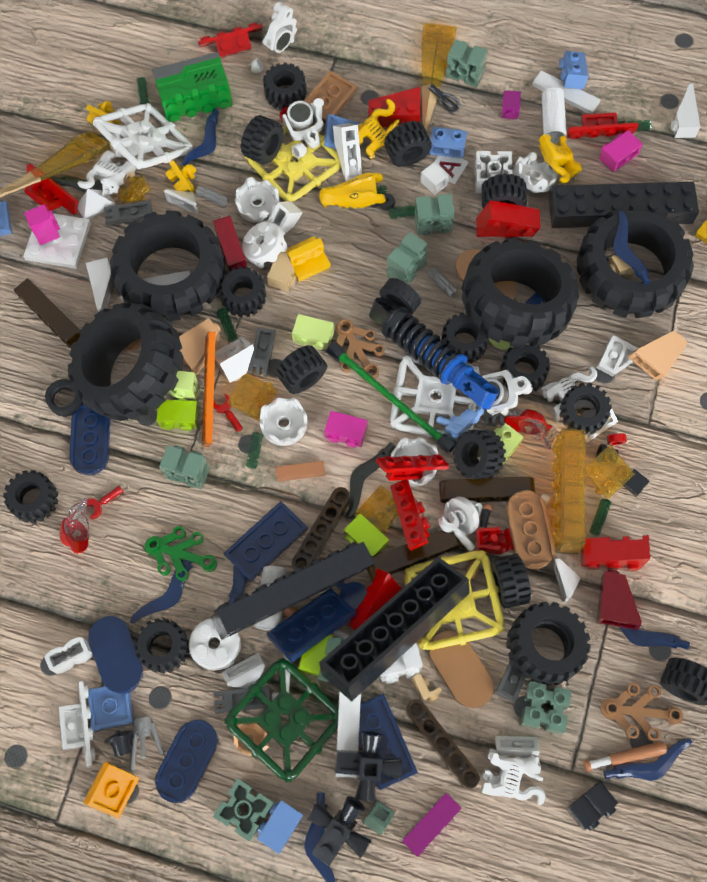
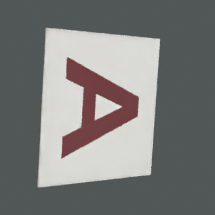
M438 156L434 163L449 175L448 182L455 184L467 166L468 161L462 158Z

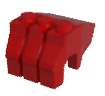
M500 527L476 530L477 549L495 555H501L514 550L509 528L500 530Z

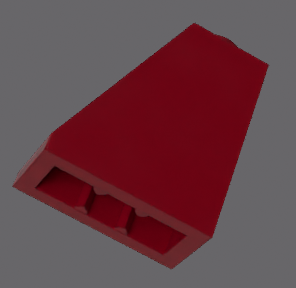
M230 215L213 220L216 236L229 271L232 272V268L237 270L241 266H243V269H246V259Z
M616 570L605 571L601 577L596 623L638 630L642 621L626 575L620 574Z

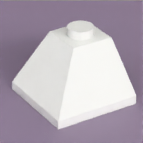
M241 336L215 352V363L229 382L238 381L242 378V375L246 374L254 347Z

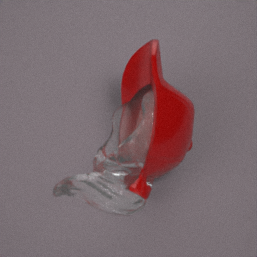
M526 409L520 416L505 417V423L516 432H520L524 436H530L535 440H544L546 448L551 450V444L557 435V429L547 424L546 419L541 413Z
M86 498L70 508L69 516L62 521L59 530L60 541L65 546L70 547L76 554L84 552L89 545V521L83 513L87 507Z

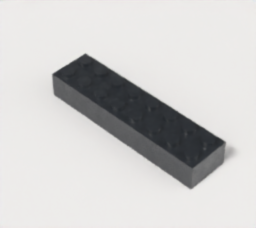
M694 181L556 185L551 187L548 197L552 228L590 227L597 219L605 218L606 213L622 207L624 211H629L632 206L645 207V211L652 213L658 210L667 214L669 222L674 223L676 221L678 224H693L699 214Z
M355 541L345 546L340 552L336 550L328 554L323 561L319 558L305 567L306 569L302 566L292 571L287 578L283 575L273 580L274 582L270 586L264 584L256 588L251 593L252 595H248V593L240 595L233 601V604H229V602L221 604L214 610L215 613L211 620L220 639L224 640L364 572L375 563L364 541L359 544Z
M437 557L319 662L322 676L352 702L470 594L469 579L440 557Z

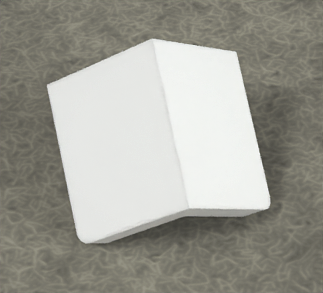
M432 163L421 172V183L436 195L448 185L449 175L436 163Z

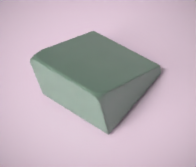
M377 800L364 820V824L379 835H382L395 812Z

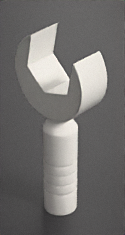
M450 511L446 514L450 523H447L443 516L439 518L438 523L443 531L448 533L454 531L455 536L469 552L475 548V545L462 530L458 529L459 520L453 512Z

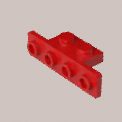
M255 22L249 24L248 28L242 29V27L232 29L230 33H226V31L216 34V37L210 38V36L200 38L201 41H198V46L200 48L216 43L220 58L252 49L248 34L261 31L263 26Z
M616 112L586 114L581 116L582 126L568 128L566 138L613 137L624 134L628 130L633 134L638 128V123L618 124Z
M32 163L27 164L26 174L32 172L35 178L39 177L41 181L25 187L24 193L40 206L45 204L48 211H53L63 206L71 214L76 215L78 200Z
M438 454L425 456L404 455L400 457L386 456L377 457L376 463L380 468L387 472L386 478L389 481L421 479L425 470H444L450 466L444 460V457Z
M408 479L391 485L390 489L408 548L413 550L427 544V537L430 536L428 531L430 524L427 517L423 515L425 508L422 502H418L414 497Z

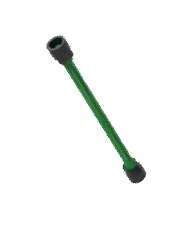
M334 341L329 345L326 350L329 356L338 362L341 361L347 364L366 382L381 392L391 403L399 407L402 412L432 435L434 440L437 441V445L446 454H449L455 448L454 444L457 442L445 433L437 432L430 424L426 423L424 419L352 361L340 344Z

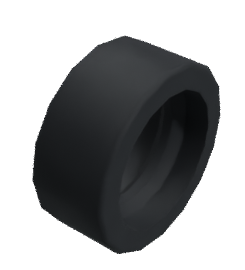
M69 379L56 380L50 384L45 393L47 405L58 416H71L83 405V402L79 401L76 394L75 399L68 406L58 407L55 405L54 397L59 391L63 389L73 390L72 382Z

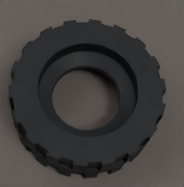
M389 278L379 292L380 297L388 300L396 309L405 307L412 315L421 304L419 294L409 284L397 278Z

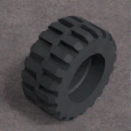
M541 602L539 605L533 604L528 609H525L512 623V627L507 634L509 639L506 642V648L511 650L508 653V657L510 660H514L513 667L523 672L521 676L525 679L530 677L532 682H542V684L550 686L552 683L559 685L578 673L589 658L587 654L591 648V645L587 644L590 636L589 633H585L584 629L587 628L585 623H580L578 620L579 616L576 613L572 614L569 612L570 608L567 606L561 608L559 607L560 604L552 602L551 605L548 602ZM535 628H547L559 636L564 646V656L561 660H549L537 652L532 642V631Z

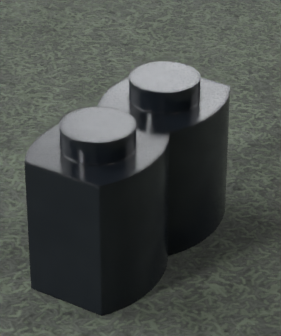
M598 782L566 809L582 830L589 829V831H592L600 824L598 820L605 815L607 818L617 810L615 806L618 802L602 782Z

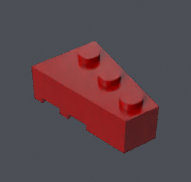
M420 87L368 101V117L378 108L388 109L387 99L394 102L395 111L392 115L387 117L378 116L377 120L381 127L388 128L396 120H399L398 125L409 121L420 122Z
M492 200L488 202L476 218V237H533L541 228L540 209Z
M642 535L643 539L630 540L629 536H623V540H610V537L584 538L580 543L581 567H587L588 570L607 567V570L627 568L628 571H639L650 560L649 535Z
M377 568L376 576L371 586H368L363 602L359 603L356 609V616L351 619L348 625L353 631L402 589L388 572Z

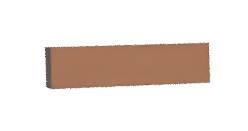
M324 461L276 467L277 481L325 476Z

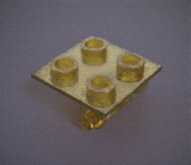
M246 373L228 399L227 404L260 421L262 407L265 404L269 405L278 390L273 388L271 382L267 381L264 383Z
M611 445L583 469L596 485L597 489H595V492L600 496L603 494L607 500L635 475Z
M381 485L355 512L357 516L361 513L380 532L384 533L390 526V523H394L393 519L397 520L399 516L392 492Z

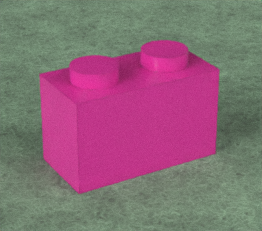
M628 130L624 134H619L610 144L606 143L601 149L602 152L599 159L612 172H615L639 155L643 144Z
M45 204L24 212L40 246L60 238L58 230H60L59 224L52 210L48 211Z
M330 411L324 430L325 438L333 443H346L347 446L352 448L362 447L368 427V420Z

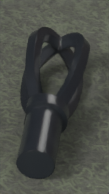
M433 83L428 89L437 96L448 112L455 113L460 108V101L449 93H444ZM448 97H450V98H452L454 101H456V102H457V105H456L452 100H450ZM444 102H446L454 110H451Z

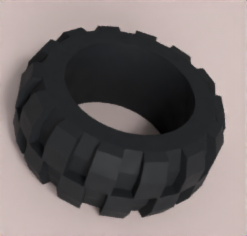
M632 206L629 211H624L622 207L606 213L605 218L597 219L589 227L587 235L583 237L577 256V272L581 275L579 281L585 293H592L594 295L592 301L600 308L608 307L614 310L613 315L624 318L628 314H635V318L652 316L654 311L656 313L665 311L674 304L677 298H680L692 276L694 268L692 260L694 256L689 239H683L685 235L684 230L676 221L674 223L669 222L667 214L655 210L654 213L648 212L642 206ZM619 211H623L627 217V243L640 245L655 254L662 264L663 277L644 285L643 282H634L621 277L609 266L604 251L614 245L619 226Z
M166 210V214L157 215L156 211L143 216L144 220L138 223L135 220L124 229L125 236L117 238L112 249L113 255L110 259L111 274L118 294L122 296L124 303L148 306L161 316L166 317L169 322L181 320L180 316L188 313L192 317L203 310L202 304L205 302L210 304L219 293L220 279L222 276L224 277L225 273L222 248L219 246L218 238L207 226L204 227L203 222L189 214L185 218L182 217L179 211ZM162 249H184L199 259L195 270L187 278L174 284H151L137 275L143 261L154 252Z
M508 238L502 243L495 241L478 252L469 263L461 288L466 314H471V322L479 331L485 330L488 332V338L500 343V340L510 342L512 347L520 348L530 343L532 347L543 345L558 337L566 329L577 308L579 290L573 269L568 262L563 263L561 261L559 253L551 248L547 250L541 247L539 242L532 240L520 242L519 238ZM513 281L524 284L536 291L545 303L524 304L504 295L494 283Z
M135 303L114 304L112 310L104 308L95 314V319L90 324L86 323L80 330L79 334L81 336L77 343L73 342L69 354L72 357V363L68 364V377L72 382L71 386L79 401L83 402L89 409L112 420L138 419L148 415L150 408L157 409L166 401L164 397L168 391H173L179 379L176 375L178 370H182L184 357L182 352L179 351L182 349V345L172 323L152 308ZM141 339V351L135 366L125 378L111 385V372L117 357L125 347Z

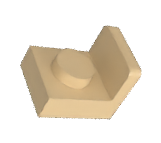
M421 673L412 677L422 702L427 700L428 703H431L440 698L439 694L442 693L441 687L429 692L428 689L431 687L426 677L422 678Z

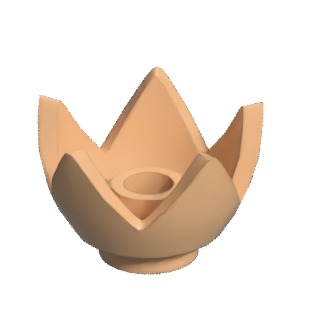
M258 724L238 725L247 736L252 738L256 745H259L267 735ZM234 736V743L237 749L245 755H251L252 752ZM269 743L265 745V747L262 749L263 751L270 747Z

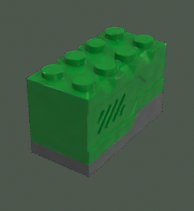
M218 52L152 69L164 113L169 122H177L182 116L194 117L197 112L201 111L210 113L216 107L225 109L233 106L229 83Z

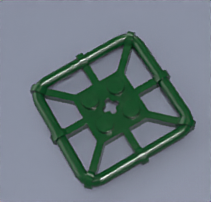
M279 658L278 661L271 664L254 684H250L248 691L231 708L227 717L224 718V724L252 752L251 755L254 758L260 759L277 777L285 780V782H292L315 755L321 753L322 747L338 729L339 708L317 688L318 685L315 682L312 683L285 658ZM285 669L307 689L297 701L286 691ZM278 670L279 694L271 702L261 693L260 689ZM312 693L333 714L311 715L301 704ZM254 696L266 707L258 717L236 718L238 713ZM281 714L289 716V724L286 722L281 724ZM333 721L316 742H313L303 732L310 722ZM258 724L267 733V736L259 745H256L236 725ZM298 737L310 749L291 770L290 745ZM272 738L283 748L284 770L262 750Z

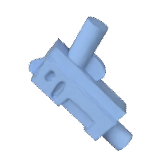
M481 407L475 411L468 408L459 417L452 416L450 419L438 416L436 422L446 426L445 432L452 436L453 439H457L473 424L479 422V417L484 413V410Z

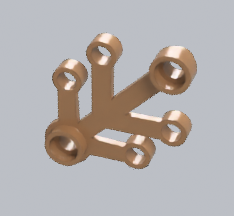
M348 319L340 320L336 325V332L339 335L337 343L343 347L347 338L350 344L346 354L349 358L353 359L354 353H356L364 370L367 373L370 371L375 372L374 375L370 376L376 379L379 376V367L376 364L370 363L363 351H371L377 357L384 354V346L382 344L368 343L375 340V331L354 327L353 323ZM347 327L348 330L343 331L342 328ZM372 334L373 337L369 338L367 335ZM354 335L363 336L368 342L356 340ZM380 348L382 351L377 352L376 349ZM341 363L342 372L349 373L352 370L350 367L345 369L343 366L347 364Z
M631 683L616 699H605L600 708L605 718L616 720L629 739L637 738L639 736V729L634 725H630L623 715H630L643 729L650 741L659 740L661 733L657 728H653L644 717L665 719L671 725H676L683 720V712L677 707H671L667 710L643 708L652 699L658 698L661 695V689L657 685L650 686L647 689V693L632 706H622L631 696H636L640 693L639 685ZM631 686L636 688V693L630 691ZM652 688L657 690L656 696L652 695ZM613 705L615 712H610L608 706ZM673 711H674V712H677V714H678V718H677V719H674V718L672 717V712H673ZM630 728L635 730V736L629 734ZM651 731H655L657 733L656 738L651 737Z

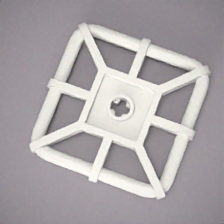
M150 103L126 109L120 108L116 112L95 117L93 120V125L111 143V146L117 149L131 164L140 170L141 168H147L162 162L168 163L171 159L187 155L193 150V144ZM145 111L144 120L134 122L128 116ZM151 113L163 127L155 128L148 121L149 114ZM120 118L126 125L119 126L108 121ZM111 132L120 134L124 139L115 138ZM171 133L181 143L166 139L163 135ZM131 145L138 152V159L125 147ZM166 147L176 151L169 153L164 152L161 148ZM153 151L157 155V157L143 161L144 153Z
M411 355L402 357L396 386L393 388L392 393L399 400H401L402 395L416 397L415 406L411 409L415 413L429 414L430 426L433 427L435 416L448 417L449 419L455 416L453 414L454 403L468 405L470 410H476L478 405L472 399L455 396L456 388L453 387L452 383L445 385L437 377L424 376L414 364L419 363L418 361L414 360ZM467 363V365L472 366L474 368V371L480 375L481 369L478 366H474L472 364ZM406 367H409L419 380L418 390L403 388ZM438 393V396L441 398L433 400L431 395ZM392 403L390 426L393 429L427 435L429 438L432 437L420 426L402 424V422L410 417L405 413L398 417L399 407ZM436 429L437 432H441L442 434L445 433L452 438V436L446 433L445 430Z

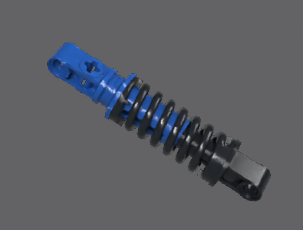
M380 297L375 298L369 317L382 326L383 336L390 338L392 342L396 343L401 349H404L420 365L425 366L429 372H433V375L442 384L448 385L452 383L453 387L461 390L479 407L491 409L499 390L475 372L472 366L467 365V356L458 351L455 352L454 347L448 346L447 342L441 340L439 335H433V331L426 329V325L419 323V319L414 317L405 307L396 309L388 300Z

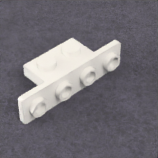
M79 681V704L58 708L62 750L84 747L86 768H90L92 762L95 761L94 748L90 749L93 731L92 727L88 728L87 719H91L90 706L86 707L85 699L88 698V686H84L83 681Z

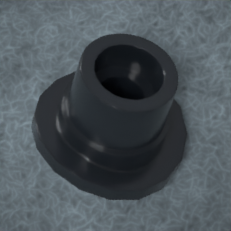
M117 730L115 734L105 739V744L110 742L115 757L132 752L130 737L134 736V732L132 730Z

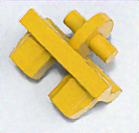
M107 100L103 104L98 103V108H101V110L87 105L86 110L89 113L86 121L93 124L95 117L115 112V109L112 108V103ZM117 119L108 121L109 123L119 125L120 121Z
M172 160L169 163L171 168L165 174L172 182L178 178L180 179L173 185L177 191L190 190L193 192L195 187L190 179L195 178L196 168L192 164L182 165L181 167Z

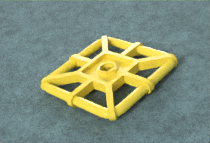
M284 125V126H283V129H284V133H283V134H285V133L287 132V129H286V127H285V125ZM318 133L320 138L319 146L314 149L306 147V154L299 158L298 162H291L292 158H296L292 153V146L302 142L293 140L286 146L282 142L277 156L272 160L278 168L271 173H267L257 162L245 157L248 163L262 177V181L268 180L274 187H277L280 198L291 202L299 199L313 188H318L323 181L341 169L337 151L324 146L325 136ZM323 146L334 159L316 158L312 152ZM316 166L331 167L318 177L310 172ZM282 173L289 179L287 193L274 181ZM305 175L310 182L293 194L294 181Z
M483 550L471 551L446 557V555L441 556V559L449 565L476 559L465 575L469 579L470 594L430 629L425 638L423 636L417 641L420 645L419 648L423 651L425 649L434 650L456 644L466 645V642L492 637L504 631V616L498 596L500 592L499 587L495 584L490 560L486 555L487 553ZM433 561L406 568L404 570L405 586L417 576V572L423 571ZM482 563L488 588L472 592L470 580ZM490 596L496 622L477 611L474 599ZM476 617L492 628L464 634L461 620ZM456 622L458 636L432 641L442 624Z

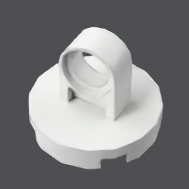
M458 496L445 504L444 516L446 521L449 520L446 514L451 511L458 517V529L462 530L465 535L475 532L479 525V516L482 513V505L480 503Z

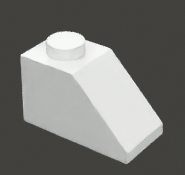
M291 201L278 202L268 221L277 224L284 233H287L295 226L303 212Z

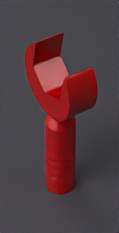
M224 394L226 398L225 403L219 405L214 401L213 408L218 413H225L234 429L240 432L243 427L233 412L230 411L232 405L230 397Z
M118 486L103 496L100 501L87 499L83 502L81 510L84 511L88 506L94 507L95 512L90 516V519H96L102 513L101 505L107 504L124 491Z

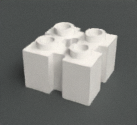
M476 151L475 193H482L481 186L489 177L498 174H512V151H498L497 155H491V151Z
M417 643L380 675L381 682L386 681L387 684L399 681L398 678L405 675L409 679L421 672L423 665Z

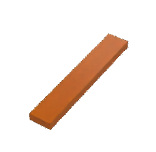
M209 331L205 336L202 447H209L212 444L216 332Z

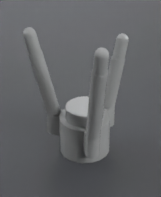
M150 717L134 720V727H132L134 736L132 739L130 761L131 772L134 771L137 736L140 738L142 759H145L144 737L150 736V732H152L160 755L164 754L156 732L155 723H151Z

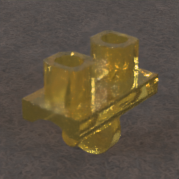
M133 176L129 179L127 187H120V192L117 195L123 204L134 203L137 200L144 201V194L150 190V187L146 183L144 176Z

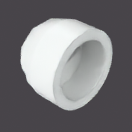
M258 58L254 59L249 65L252 73L258 74L264 70Z
M302 143L292 146V153L297 159L303 157L307 152L306 146Z

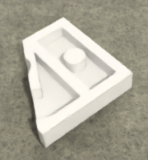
M612 335L596 368L613 377L633 363L628 358V355L639 348Z

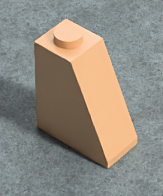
M209 318L179 336L182 349L179 351L182 352L184 357L183 362L191 372H195V375H198L204 366L205 336L209 331L216 332L215 348L221 341L220 327L216 322L212 323Z
M672 331L630 353L628 358L652 378L658 380L666 375L688 342L683 339L681 334Z

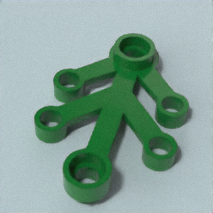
M177 526L172 533L162 538L152 536L145 542L146 552L154 555L156 558L158 572L163 576L171 572V567L165 562L162 553L170 555L176 569V577L182 582L189 578V573L184 569L180 558L200 564L206 572L216 570L218 563L214 556L205 555L203 557L184 551L194 545L203 543L204 537L200 532H194L191 538L173 547L167 545L176 539L180 540L186 536L184 528ZM179 530L183 531L181 535H176ZM196 536H200V540L194 541ZM156 542L157 546L151 548V545ZM210 559L211 563L209 565H205V561ZM167 566V570L161 572L162 567ZM185 572V576L180 578V573Z

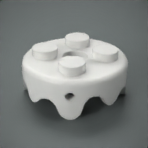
M535 152L529 153L525 158L520 156L513 168V174L523 178L526 182V188L533 193L550 191L551 187L556 183L558 174L545 161L542 163L537 162Z
M249 177L246 179L245 184L236 190L235 204L237 211L242 218L250 222L259 223L267 221L278 202H280L277 187H274L268 180L258 182L254 178ZM256 200L262 201L260 205L253 204Z
M265 221L258 223L244 236L242 242L244 256L259 268H264V262H275L281 251H287L288 247L283 237L285 233L273 222Z
M276 398L271 404H265L262 407L259 424L263 435L268 441L276 445L287 446L296 443L304 436L308 422L306 412L297 399ZM286 419L289 421V424L286 427L279 426L280 420Z
M403 438L392 451L391 457L438 454V450L435 445H431L423 438L411 440ZM425 470L421 479L408 480L410 486L416 487L427 484L435 477L438 470Z
M211 618L200 622L194 628L189 638V651L192 658L198 665L210 671L231 667L241 650L239 633L221 640ZM213 638L220 640V645L216 649L209 647V642Z

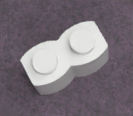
M78 637L67 642L64 647L52 649L44 658L51 671L61 674L69 671L75 664L88 661L93 656L89 642L83 637Z

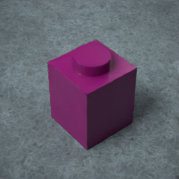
M504 90L501 118L518 119L521 91Z

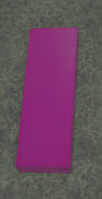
M445 793L402 842L418 857L462 808Z

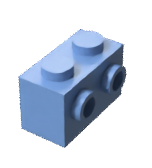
M565 51L563 58H560L559 68L561 69L560 79L563 80L564 88L584 89L588 78L585 53Z
M433 127L431 134L432 148L429 155L463 159L467 131Z
M282 800L279 804L277 802L274 803L269 811V814L272 816L267 823L263 821L256 832L259 834L257 840L278 854L281 853L303 817L302 813Z

